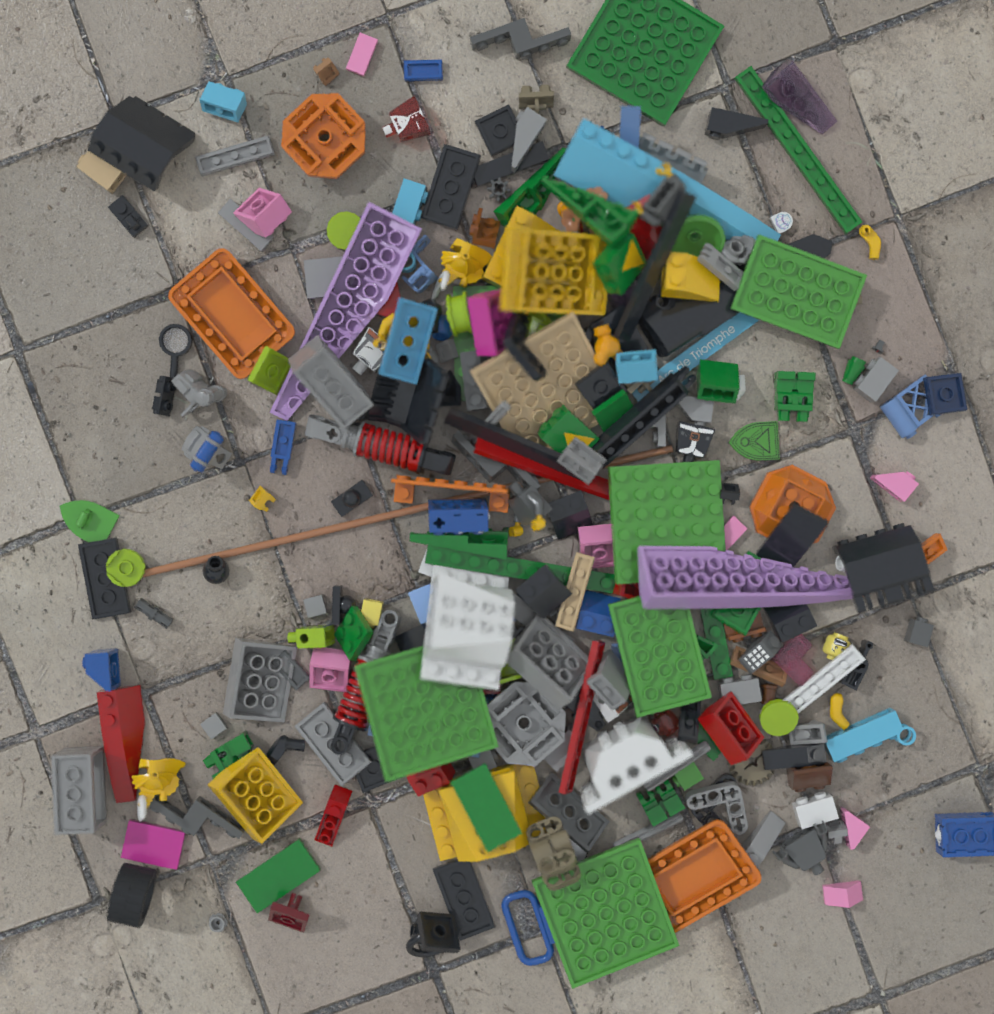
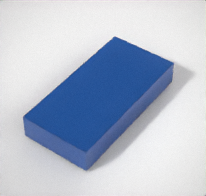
M442 59L404 60V81H443Z

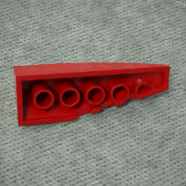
M141 685L118 687L110 692L102 689L96 692L104 751L116 803L136 801L137 789H135V785L132 783V776L139 773L138 767L141 760L143 731L145 729Z

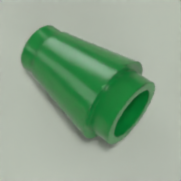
M852 356L850 360L848 359L842 381L853 385L866 368L864 366L866 362L855 356Z

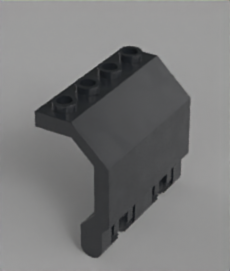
M897 524L893 526V530L886 531L883 528L874 531L875 535L869 537L867 533L856 536V540L849 542L848 539L838 541V546L833 547L834 553L839 555L844 565L851 588L852 599L858 614L866 612L867 609L873 610V603L869 595L871 593H876L878 604L880 607L886 606L885 602L887 605L904 601L905 598L906 600L911 599V592L907 584L909 582L914 583L918 596L924 595L923 591L925 594L934 592V586L921 542L911 525Z

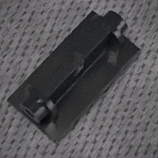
M160 376L157 379L155 392L161 393L160 397L154 396L152 406L154 414L170 417L176 386L172 383L171 380L173 378Z

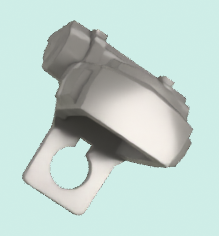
M191 369L182 371L171 380L177 389L191 402L181 413L182 417L190 415L199 405L209 406L214 402L222 401L227 396V389L219 385L209 386L202 380V375Z

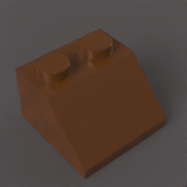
M828 762L812 766L786 768L788 786L795 790V792H804L806 788L814 787V789H824L826 785H831L833 768Z

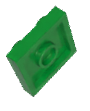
M351 606L334 636L349 661H356L374 632L357 606Z

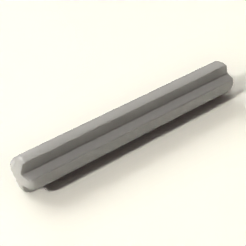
M503 401L485 421L496 425L511 409V405L507 401ZM471 435L469 439L471 444L475 445L477 437Z
M706 741L701 742L690 750L693 754L692 757L645 782L643 785L648 791L653 790L710 751L709 744Z
M681 812L671 817L669 815L667 816L668 819L654 827L651 824L614 842L613 847L636 838H640L642 842L683 822L684 818Z

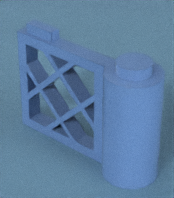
M926 374L880 406L901 438L906 437V439L913 437L917 433L915 430L933 416L936 418L940 416H929L927 399H925L924 407L916 405L917 395L926 397L925 393L918 392V386L923 381V378L927 377ZM906 393L913 394L912 404L905 403L902 396ZM915 408L924 410L923 418L919 421L914 415Z

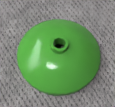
M688 216L671 252L688 253L699 257L704 245L709 243L721 253L725 245L724 230L718 221L709 216Z

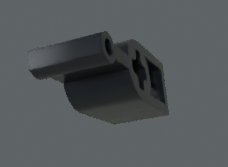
M865 639L861 641L859 652L865 659L869 650L873 648V643ZM867 659L839 682L857 691L869 666Z

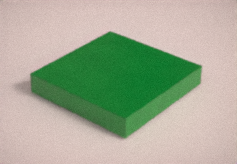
M621 390L591 412L602 432H605L630 410L633 405L627 393Z

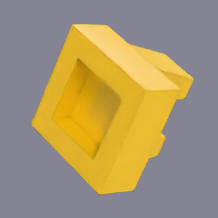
M259 486L249 502L258 510L267 512L269 510L265 505L267 500L274 503L276 499L265 488Z

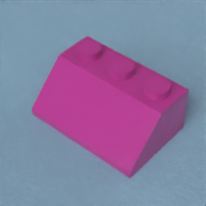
M502 289L478 293L467 298L477 356H497L506 350L503 339L513 311L500 310Z

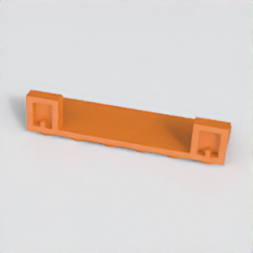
M397 475L396 479L391 478V482L395 483L394 502L413 504L415 485L490 492L489 511L508 513L510 490H507L505 485L493 484V488H487L485 483L474 482L473 486H468V482L454 481V484H449V480L435 479L434 483L430 482V478L416 477V481L411 480L410 476Z

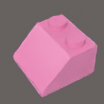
M260 187L233 212L255 234L265 238L271 235L274 229L292 213L281 194Z
M611 524L578 527L580 553L595 557L592 569L613 567Z
M313 648L310 661V688L348 692L346 686L349 685L348 680L350 678L352 661H349L343 649Z

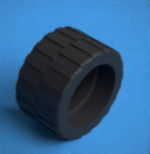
M123 863L116 876L107 909V920L109 922L136 928L142 926L154 892L157 877L156 869Z

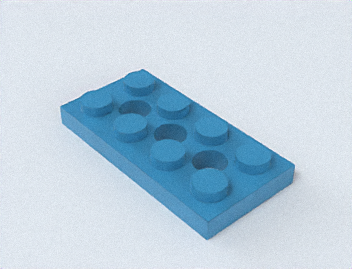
M399 297L378 374L417 385L438 308ZM415 316L418 324L416 327L411 328L408 320ZM409 335L412 337L413 343L411 346L406 347L403 344V339ZM400 355H406L408 359L407 363L403 366L398 364Z

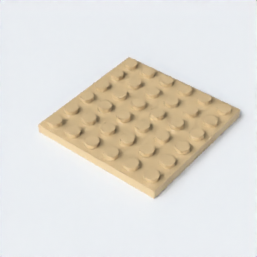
M573 312L564 315L524 340L526 346L545 367L547 372L545 378L537 382L534 381L507 349L470 370L492 412L503 401H507L511 405V409L499 421L502 429L552 449L540 438L537 432L539 427L544 422H547L552 417L553 412L562 405L566 406L590 429L598 425L591 412L593 410L575 385L576 382L598 365L594 362L595 353Z

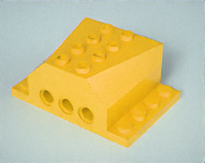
M505 227L506 245L500 310L566 314L573 312L574 314L605 316L607 291L604 289V285L597 274L593 262L607 244L598 235Z
M505 764L489 770L522 834L488 853L451 783L423 794L440 861L457 857L458 862H478L513 853L529 845L526 833L527 828L534 823L546 819L528 803L539 788L535 767ZM535 830L531 833V837H537L541 835V831Z

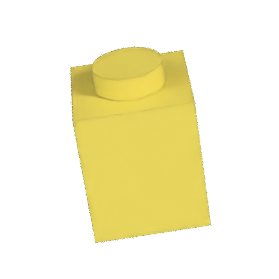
M365 598L361 613L370 627L374 628L379 624L384 602Z

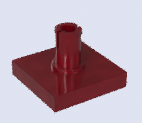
M291 893L287 906L273 902L268 921L304 933L310 914L298 910L303 897L298 895L294 903L296 894Z

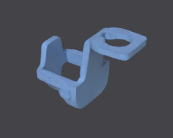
M424 235L412 249V254L421 264V267L409 279L404 275L401 277L418 294L422 293L431 283L438 279L434 272L418 256L431 241L427 235Z

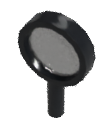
M179 324L166 326L159 336L161 349L171 356V378L178 375L179 357L187 354L193 343L190 331Z

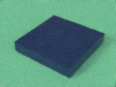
M961 373L923 378L929 416L968 410Z

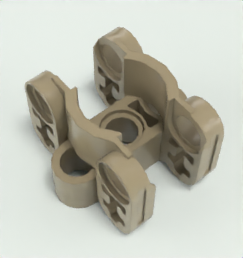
M550 817L530 825L526 831L527 839L547 888L556 891L578 882L581 878V872L578 865H576L578 861L566 829L563 830L562 821L558 817ZM555 824L557 829L553 830L551 825ZM535 830L541 831V835L537 838L531 837V833ZM573 870L574 876H570L569 871ZM556 876L559 878L556 884L548 883L551 877Z

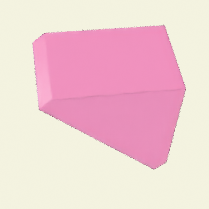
M841 807V819L848 830V836H844L845 843L852 850L856 848L870 826L844 807Z
M860 880L822 885L825 905L850 908L863 900Z

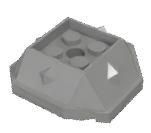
M512 682L487 704L498 747L495 750L508 764L535 767L565 741L566 712L562 708L558 710L528 682ZM523 717L528 718L529 721L526 727H520L518 724L519 720Z

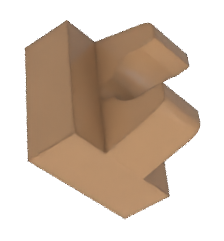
M323 58L321 64L313 67L314 72L325 86L340 74L329 58Z

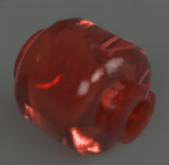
M671 709L655 713L651 723L659 735H666L668 737L678 730L679 719Z

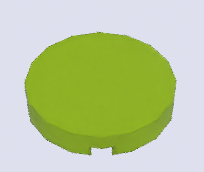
M345 211L337 213L330 219L327 226V236L333 246L346 251L358 226L360 217Z
M124 548L115 551L106 562L108 578L112 583L120 587H129L137 584L145 574L146 565L144 559L133 549Z
M782 699L769 701L763 706L759 715L762 728L766 733L773 736H783L790 733L798 724L799 719L795 706L791 702L783 701Z

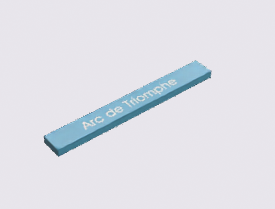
M738 313L659 369L658 380H655L650 387L653 389L670 373L674 375L684 366H688L692 370L699 365L700 359H707L759 320ZM636 389L632 395L639 402L649 391L646 389L640 394Z

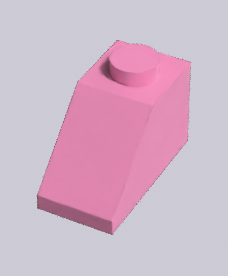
M907 471L906 473L895 472L872 475L870 477L872 481L899 502H905L919 485L915 481L916 477Z

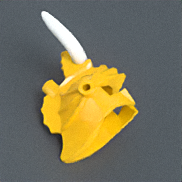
M456 238L450 247L455 252L442 251L441 265H444L445 269H443L435 284L432 299L435 300L440 290H444L447 285H450L456 279L461 280L459 286L466 288L467 284H476L478 280L482 279L484 274L483 267L489 264L492 258L491 254L483 248Z
M175 758L140 760L138 768L147 769V774L132 776V783L135 785V789H140L137 801V816L140 822L145 819L147 807L151 805L150 803L153 802L152 799L155 795H159V801H167V796L175 793L180 780L177 777V773L186 765L185 762Z

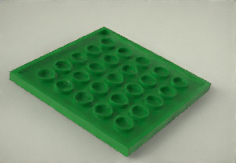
M605 0L566 68L625 104L640 106L642 114L665 127L722 32L724 25L683 0Z

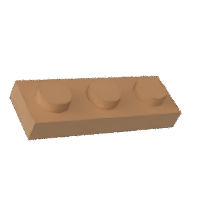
M736 646L733 649L730 665L748 672L738 660L746 650ZM768 660L752 674L783 687L786 683L789 668Z

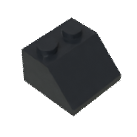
M581 490L548 503L552 507L548 516L558 540L577 533L578 527L593 526Z
M548 564L542 566L516 589V592L527 605L542 619L572 595L571 591Z
M807 604L762 607L776 637L782 643L817 627Z

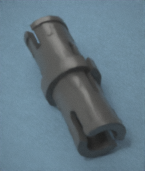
M143 598L134 607L148 616L149 620H154L165 629L174 620L163 613L158 606L151 605Z

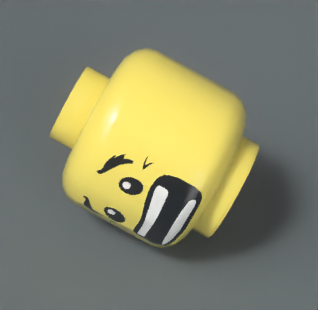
M834 632L833 635L827 636L822 650L827 654L826 658L833 660L848 648L851 643L848 641V637Z

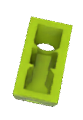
M333 624L297 628L296 632H288V643H297V648H322L336 643L334 636L335 627Z

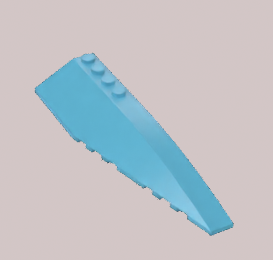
M585 118L579 123L553 175L576 189L577 187L583 190L601 187L603 192H606L608 195L607 201L615 204L618 202L623 204V207L631 205L632 201L636 202L648 194L652 195L666 177L665 175L658 176L656 173V168H661L664 172V168L661 166L663 164L662 161ZM671 167V173H675L685 184L686 192L696 196L688 216L705 215L715 219L724 230L725 240H730L733 236L742 237V235L750 236L756 240L759 234L776 241L779 240L781 234L727 199Z

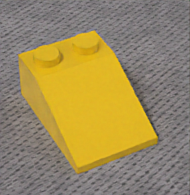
M671 252L662 270L661 297L719 302L720 279L698 261L697 256L688 253Z

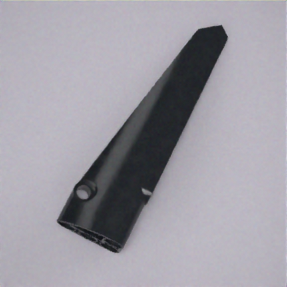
M815 234L786 244L821 258L830 255L832 249V241ZM747 262L741 266H736L744 272ZM720 280L719 302L661 297V293L653 295L649 299L638 324L653 350H656L657 356L667 357L698 336L709 333L740 313L730 309L736 291ZM659 297L662 298L664 302L662 307L658 303Z

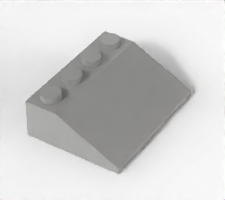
M536 614L510 645L506 662L559 710L572 702L583 684L589 657L546 617L542 619Z
M235 638L223 714L233 719L285 722L291 686L288 680L289 678L292 680L294 665L285 655L282 658L278 657V655L286 650L291 655V658L295 660L297 647L253 639ZM274 659L279 660L276 662L279 665L278 667L271 663ZM281 669L288 674V680L279 672Z

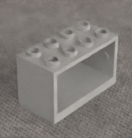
M319 335L288 359L295 376L343 430L374 405L364 387Z
M104 746L64 748L51 756L55 835L95 833L107 822Z

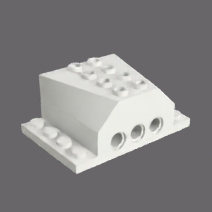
M433 565L420 680L496 691L499 689L500 671L506 664L513 629L515 601L512 589H508L509 577Z
M634 716L625 722L623 720L613 725V729L599 732L596 735L597 738L584 744L585 747L582 748L581 756L593 783L588 782L581 787L582 789L579 790L585 810L590 814L693 756L692 752L685 742L678 741L675 735L670 736L665 740L666 743H663L647 716L638 718Z

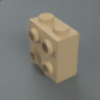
M89 151L86 155L83 154L79 158L78 165L76 166L111 194L115 192L127 176Z

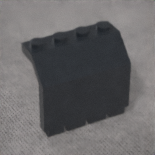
M129 96L105 113L91 135L88 151L152 191H156L159 188L163 172L175 156L194 142L195 132L184 125L180 127L181 124L167 115L164 117L163 112L151 105L148 106V103L137 96Z
M400 355L398 358L400 366L405 365L408 361L406 355ZM424 356L417 385L377 374L371 396V401L374 405L367 410L365 418L370 421L386 422L400 427L419 444H429L433 433L431 427L435 426L439 413L437 409H440L444 396L442 390L446 389L449 376H447L448 371L429 357Z

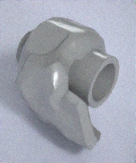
M742 235V237L733 236L730 240L725 241L721 254L735 266H741L748 261L749 254H751L755 244V239L746 235Z

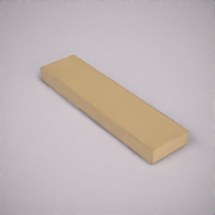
M576 552L566 586L572 595L561 604L555 627L574 632L595 557Z

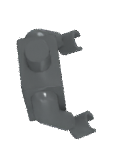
M823 820L820 826L813 824L814 828H805L781 842L779 845L780 850L778 852L773 851V854L784 864L794 869L801 868L803 871H806L810 868L814 875L821 874L824 868L820 862L826 858L828 831Z

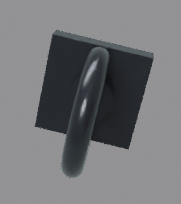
M422 911L417 914L419 933L411 937L406 943V950L410 955L415 957H431L442 952L458 953L461 950L454 914ZM421 941L422 949L414 948V945Z

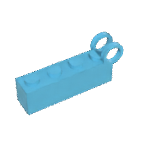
M404 178L392 213L414 225L416 221L419 222L423 212L420 210L421 205L426 203L429 192H426V185ZM410 253L409 257L413 262L411 266L403 267V273H411L416 268V259L412 253Z
M888 708L849 725L845 730L840 729L826 735L828 742L824 743L829 759L833 762L841 763L847 760L848 756L862 754L866 748L880 746L883 744L882 741L887 739H894L902 745H911L916 740V732L913 728L900 722L896 710ZM907 729L908 734L906 738L900 739V733Z

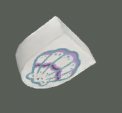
M780 212L769 218L775 231L779 234L791 228L793 223L792 216L787 212Z

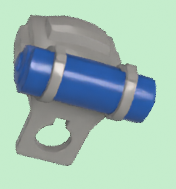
M196 426L191 431L181 449L184 451V455L192 461L190 463L191 468L198 472H203L208 465L223 469L232 453L221 447L224 441L223 436L219 432L210 431L203 426ZM217 454H224L221 462H217L215 458Z

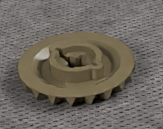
M762 740L750 756L752 758L757 757V764L755 766L753 764L748 765L749 759L734 765H730L727 761L732 776L747 786H756L769 780L774 774L775 769L764 770L761 750L773 748L767 740Z

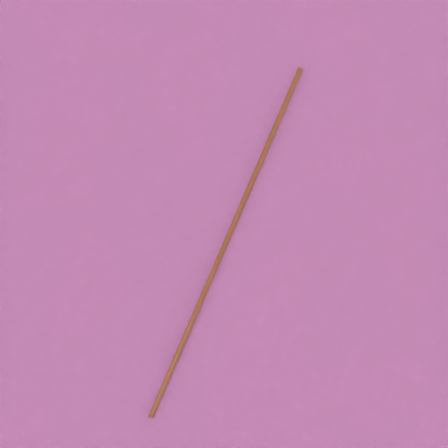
M668 445L618 457L605 468L672 453L673 447ZM541 476L536 477L539 484L553 481ZM512 483L504 484L507 490H510L508 486ZM474 491L444 499H478L490 496V492ZM428 503L145 569L143 578L203 564L212 556H219L224 559L427 511Z

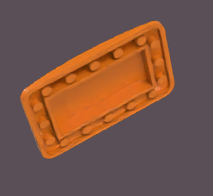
M220 248L214 251L169 291L168 297L170 302L236 378L245 379L251 374L265 346L278 352L295 335L293 325L227 249Z
M719 819L707 823L648 858L675 933L746 893L761 882L760 871L728 825Z

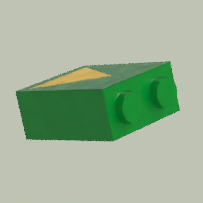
M628 233L627 237L614 249L607 245L593 262V265L607 293L623 295L645 267L647 261L634 233Z
M564 405L557 408L553 412L552 417L547 422H544L537 432L544 442L559 453H563L574 437L584 442L590 448L600 439Z

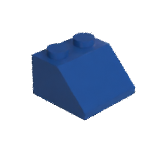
M586 590L575 628L614 637L615 632L608 604L620 601L621 598Z
M118 648L94 650L84 654L85 657L82 659V665L86 669V674L107 692L121 686Z

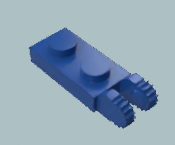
M276 420L270 473H275L277 458L284 459L281 470L282 475H287L296 422Z

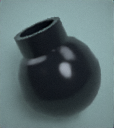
M212 556L204 564L202 572L206 581L211 584H220L228 578L230 569L221 557Z

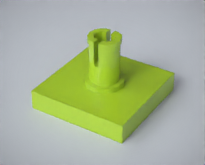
M265 346L248 381L277 395L291 368L288 361L289 358Z

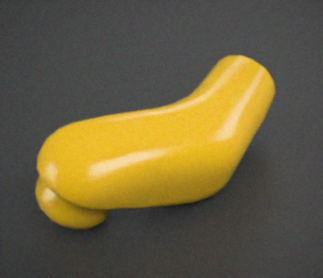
M862 225L859 228V234L869 245V259L878 260L881 239L869 225Z
M834 693L830 699V718L842 730H845L850 723L842 713L844 699L841 693Z

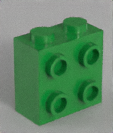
M700 359L696 374L697 399L736 404L740 390L738 364Z

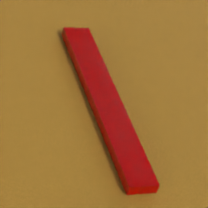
M477 437L473 453L610 500L609 481L606 478L595 475L588 485L581 480Z
M592 640L559 793L562 794L573 792L595 693L587 684V680L598 671L606 644L604 641Z

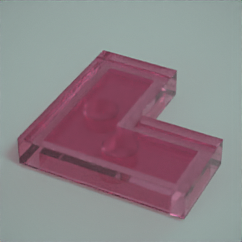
M802 634L791 638L773 658L799 686H803L814 673L801 659L812 647V644Z

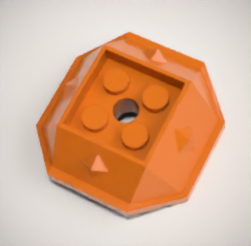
M339 93L311 94L283 120L281 147L309 177L338 179L365 154V121ZM323 134H328L330 137L327 141H320V137Z
M788 465L767 472L749 506L755 532L767 538L789 510L792 502L830 521L836 506L827 483L794 465ZM824 531L819 535V537L815 540L814 543L819 542Z

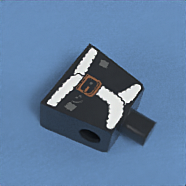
M681 421L677 422L675 453L684 454L682 462H694L695 457L704 458L715 429Z

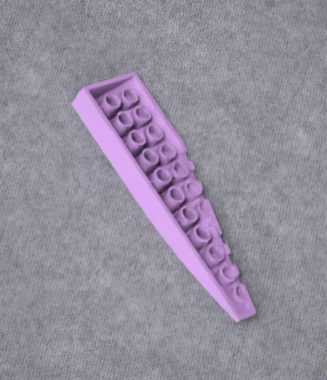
M368 202L300 349L319 335L333 353L340 358L389 299L422 229ZM291 368L270 411L271 414L286 421L310 394V391L295 376Z
M711 546L638 547L639 592L644 609L758 608L852 599L847 576L838 574L832 576L820 570L818 572L809 571L808 568L802 566L795 568L792 567V564L766 558L759 560L753 558L752 555L744 554V556H741L729 550L725 552L718 551L716 547Z

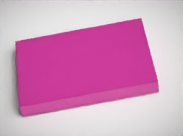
M130 819L121 858L177 870L186 833L179 829Z

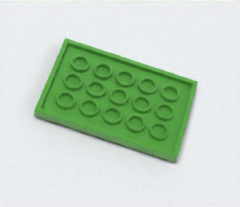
M759 234L756 237L753 250L749 256L730 309L840 349L867 275Z
M641 596L608 604L637 718L712 698L690 609H644Z

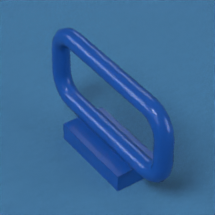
M520 890L506 895L502 900L501 906L519 960L528 966H535L549 961L554 954L553 944L555 942L536 895L529 890ZM521 898H528L531 901L547 949L544 955L534 958H528L525 955L509 908L511 901Z

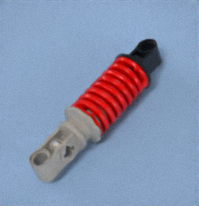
M309 415L305 430L306 436L339 444L343 449L351 448L354 457L364 456L366 459L372 457L373 461L379 460L380 463L386 462L387 465L393 464L394 467L407 468L416 474H420L422 468L443 475H451L456 455L451 452L430 448L429 444H419L414 439L410 444L411 436L408 434L403 439L404 434L401 432L398 433L397 437V433L394 430L391 431L390 435L389 429H384L382 433V427H377L376 429L375 425L365 423V421H362L360 426L351 423L343 430L336 421L319 415Z
M387 610L382 614L372 636L371 643L366 645L365 654H360L357 658L358 664L392 655L390 648L393 645L396 632L401 623V615L397 611ZM391 613L396 618L393 624L387 622V616ZM355 671L351 672V676L355 677V679L349 678L348 680L352 686H346V690L349 692L343 693V697L347 698V700H340L342 705L338 706L337 713L332 717L339 723L331 742V750L337 755L347 753L351 749L358 730L367 731L368 716ZM339 740L344 741V750H340L337 747Z

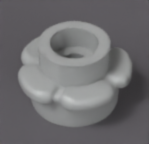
M222 913L213 914L209 918V927L214 932H222L228 924L227 919Z

